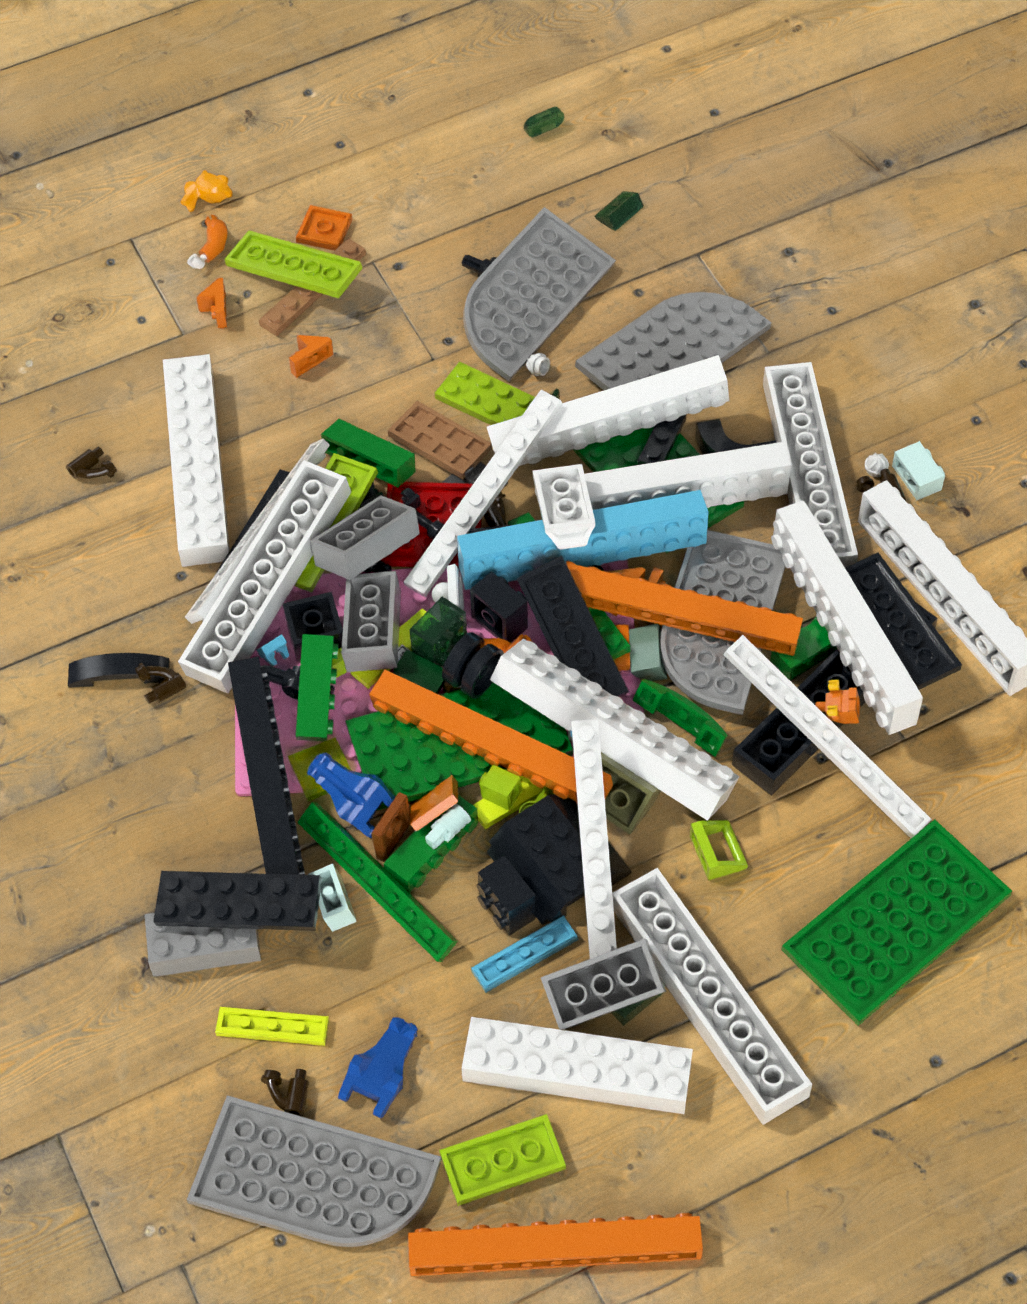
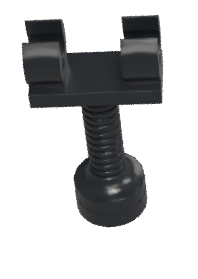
M406 488L400 493L403 495L401 500L405 505L415 509L421 505L420 495L415 494L412 489ZM416 510L418 523L427 529V536L434 540L444 524L439 520L432 522Z

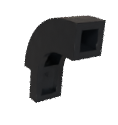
M720 419L698 422L696 424L695 438L703 455L777 443L776 440L751 445L736 443L727 437Z

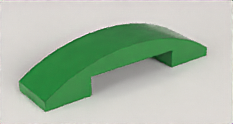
M646 679L641 681L632 701L651 714L657 711L695 736V744L714 757L718 755L728 735L707 712L686 697L663 685Z

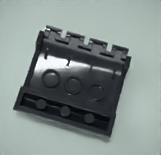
M555 794L547 795L505 822L489 841L492 846L488 849L487 853L492 860L496 861L505 856L534 892L536 898V918L542 925L548 921L553 922L562 916L566 917L567 907L585 896L578 805L576 801L568 797L562 799ZM608 842L611 884L613 886L630 875L632 871Z

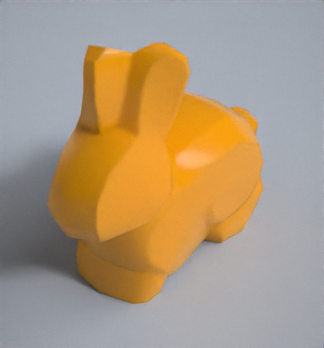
M204 170L196 178L195 182H186L184 186L185 195L180 203L186 206L190 212L195 210L197 200L199 199L211 204L221 203L233 195L232 190L228 186V177L224 175L216 176Z

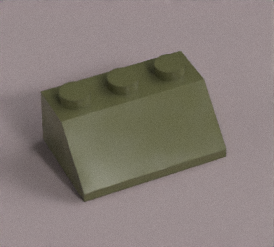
M601 752L602 771L611 775L613 787L605 799L606 819L628 834H631L651 809L661 790Z

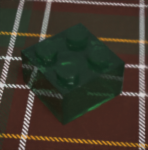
M442 596L411 627V651L440 667H444L456 643L467 634L466 612Z

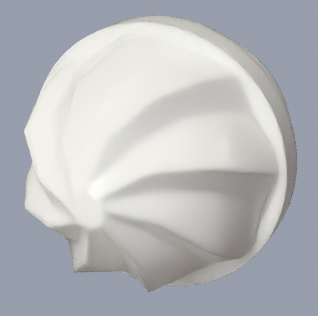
M543 353L531 354L527 359L526 366L532 375L544 376L549 371L550 360Z
M875 452L865 460V469L872 477H881V470L889 468V462L883 454Z

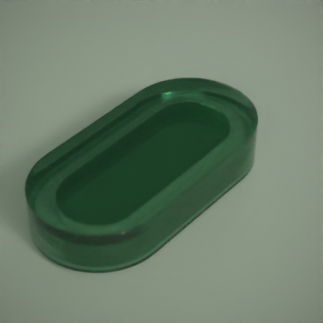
M559 107L549 108L528 118L524 123L523 129L528 136L536 137L560 126L565 117L564 113Z

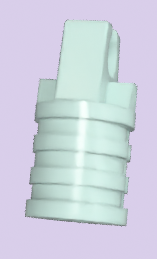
M458 804L453 805L451 809L447 810L431 826L432 830L425 837L426 843L432 849H436L444 841L448 843L455 834L471 821L470 816Z

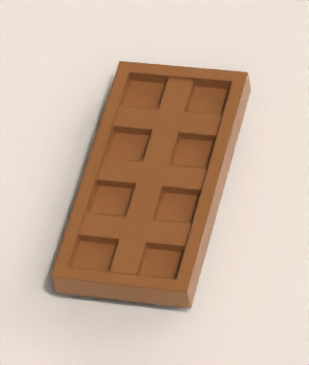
M416 401L388 429L389 437L462 480L465 478V472L471 467L475 468L492 450L491 442L419 401Z

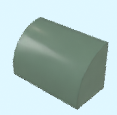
M658 624L629 629V644L631 646L630 667L631 673L637 678L649 681L667 679V672L663 665L660 651L662 630Z

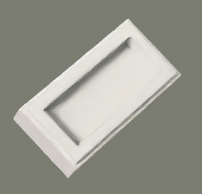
M455 564L448 565V582L438 583L433 588L432 599L439 606L449 605L455 620L464 619L463 580L458 567Z

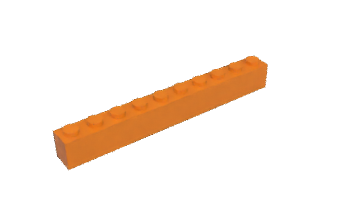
M566 561L589 608L736 642L744 635L757 648L791 656L795 655L803 618L797 617L795 614H783L772 611L767 607L749 606L741 601L732 602L715 595L698 594L694 590H681L669 584L660 585L643 578H630L618 572L609 573L601 571L596 567H584L576 565L571 561Z
M387 670L383 671L371 690L369 696L373 707L383 714L390 712L392 715H395L397 720L404 724H414L425 734L430 735L433 733L448 745L455 743L462 747V750L472 756L480 755L490 765H500L507 768V771L519 777L523 776L530 779L533 785L539 788L545 786L553 790V793L562 799L568 797L576 801L577 804L573 757ZM603 772L604 797L606 799L613 787L611 775Z
M680 1213L671 1218H664L662 1215H650L646 1219L636 1220L634 1217L624 1216L618 1218L617 1221L593 1218L584 1223H577L575 1220H563L559 1224L549 1225L547 1222L538 1221L531 1223V1226L506 1223L497 1228H490L488 1225H476L473 1229L463 1230L456 1226L446 1227L444 1231L419 1228L415 1232L408 1233L409 1269L411 1276L700 1260L703 1253L700 1216H693L690 1213Z

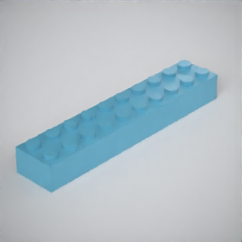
M701 490L593 510L595 527L587 545L561 550L557 548L552 539L545 533L542 520L457 536L459 570L464 588L468 590L491 571L498 577H503L507 582L515 581L517 578L561 555L565 561H571L576 565L588 567L674 551L676 549L697 547L706 544L709 512Z

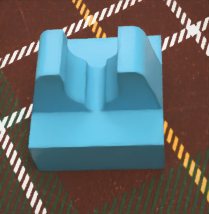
M282 634L256 650L259 656L264 658L271 666L278 664L274 658V651L280 653L283 659L289 657L286 646L287 641Z

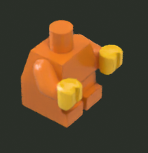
M829 680L828 689L830 692L826 693L825 702H816L815 706L821 712H825L826 716L833 722L859 724L860 699L857 688L841 690L839 680Z

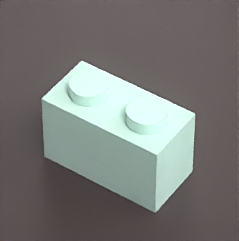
M920 441L895 451L892 467L916 500L942 490L945 473L941 466H937L932 459L930 451L925 449Z
M330 864L309 873L308 875H320L322 878L319 908L324 921L331 931H336L357 922L342 877L335 866Z

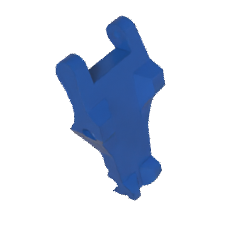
M327 752L317 755L308 768L307 775L312 776L316 780L315 782L330 794L339 817L355 826L367 837L372 838L371 833L375 827L369 821L383 802L389 807L395 799V796L384 785L383 781L374 774H362L347 769L333 760Z
M393 1017L389 1028L374 1047L365 1053L354 1055L339 1091L338 1099L347 1102L352 1091L360 1093L378 1102L374 1108L373 1115L383 1118L395 1097L403 1089L404 1062L417 1036L418 1029L416 1025L407 1023L402 1018Z

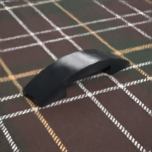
M110 653L86 657L69 663L68 688L94 686V681L139 679L135 668L139 667L140 663H143L144 666L170 668V659L144 653ZM150 675L151 680H145L144 684L159 683L165 680V678Z

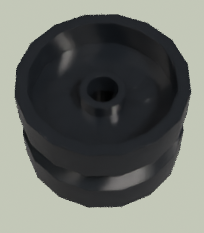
M467 633L456 643L450 652L442 670V679L454 688L461 686V691L472 699H478L492 685L491 676L504 652L493 644L485 645L484 639L475 633Z

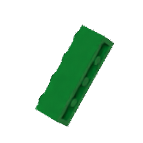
M338 419L321 433V438L330 445L325 451L326 454L332 456L336 453L376 467L378 471L376 477L395 487H400L416 472L414 453L358 428L351 423Z
M815 617L809 625L804 628L801 627L795 655L791 656L771 651L770 662L792 681L829 657L837 647L830 643L826 628L822 627L817 617Z
M303 634L296 740L327 742V736L333 735V720L329 719V709L334 710L335 694H330L331 684H336L337 669H332V660L338 659V644H334V636Z
M458 795V802L456 804L467 812L471 821L455 834L448 843L444 841L436 849H432L425 839L432 830L431 826L446 813L445 811L420 830L414 831L383 863L384 869L409 893L415 887L419 888L424 883L426 875L432 869L435 870L441 865L444 856L459 846L461 838L467 832L471 833L478 824L477 808L460 795Z

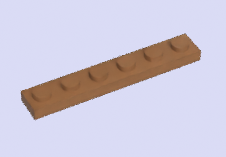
M348 238L332 254L360 261L366 255V248ZM295 286L259 319V324L277 337L323 294Z

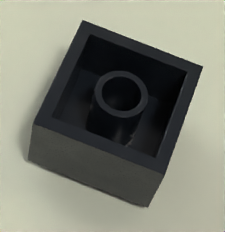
M491 571L470 589L471 617L496 638H501L511 643L528 629L527 599L521 592H516L511 588L503 577H498Z
M332 592L283 603L285 621L296 661L301 660L303 634L334 636V644H338V649L342 648L343 629Z
M505 856L477 872L478 884L476 886L479 891L477 899L485 910L489 909L494 915L493 920L500 930L505 929L510 936L536 919L535 894Z

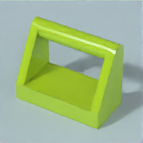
M728 820L691 823L690 838L708 881L748 868L746 859ZM722 831L735 861H717L707 836Z

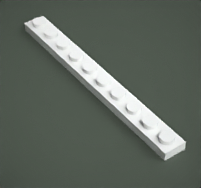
M543 390L539 391L404 580L405 586L423 597L427 596L458 552L457 536L469 534L470 529L476 527L562 406L561 400Z
M324 439L312 443L189 610L185 618L191 624L201 620L204 621L303 460L317 465L326 457L325 451L330 445Z
M744 635L725 651L723 655L910 838L919 833L932 820Z
M598 720L572 721L571 727L589 958L592 959L616 950L617 946Z

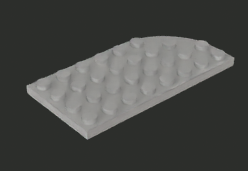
M544 207L478 277L469 290L463 310V324L471 347L485 364L507 381H510L526 364L530 355L535 354L614 266L616 260Z
M708 292L680 294L657 304L576 360L575 367L600 388L607 390L719 355L721 363H723L768 331L771 327V322L743 301L729 296Z
M707 530L706 544L697 547H687L675 588L694 590L698 594L707 596L715 595L732 602L741 601L749 606L758 608L767 607L773 611L786 566L783 562V555L779 549L776 550L773 544ZM663 625L660 640L661 658L665 670L674 684L687 696L703 705L743 715L752 683L723 655L735 642Z
M227 1095L187 1197V1202L191 1205L323 1244L340 1247L364 1246L382 1241L394 1235L418 1215L429 1198L442 1159L441 1156Z

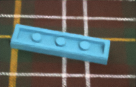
M562 916L473 966L471 972L486 993L576 942L578 936L566 918Z

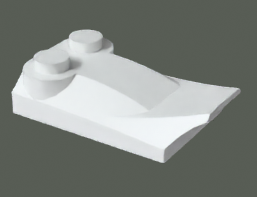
M582 464L534 470L535 494L538 498L545 533L560 550L586 546L595 527V518Z

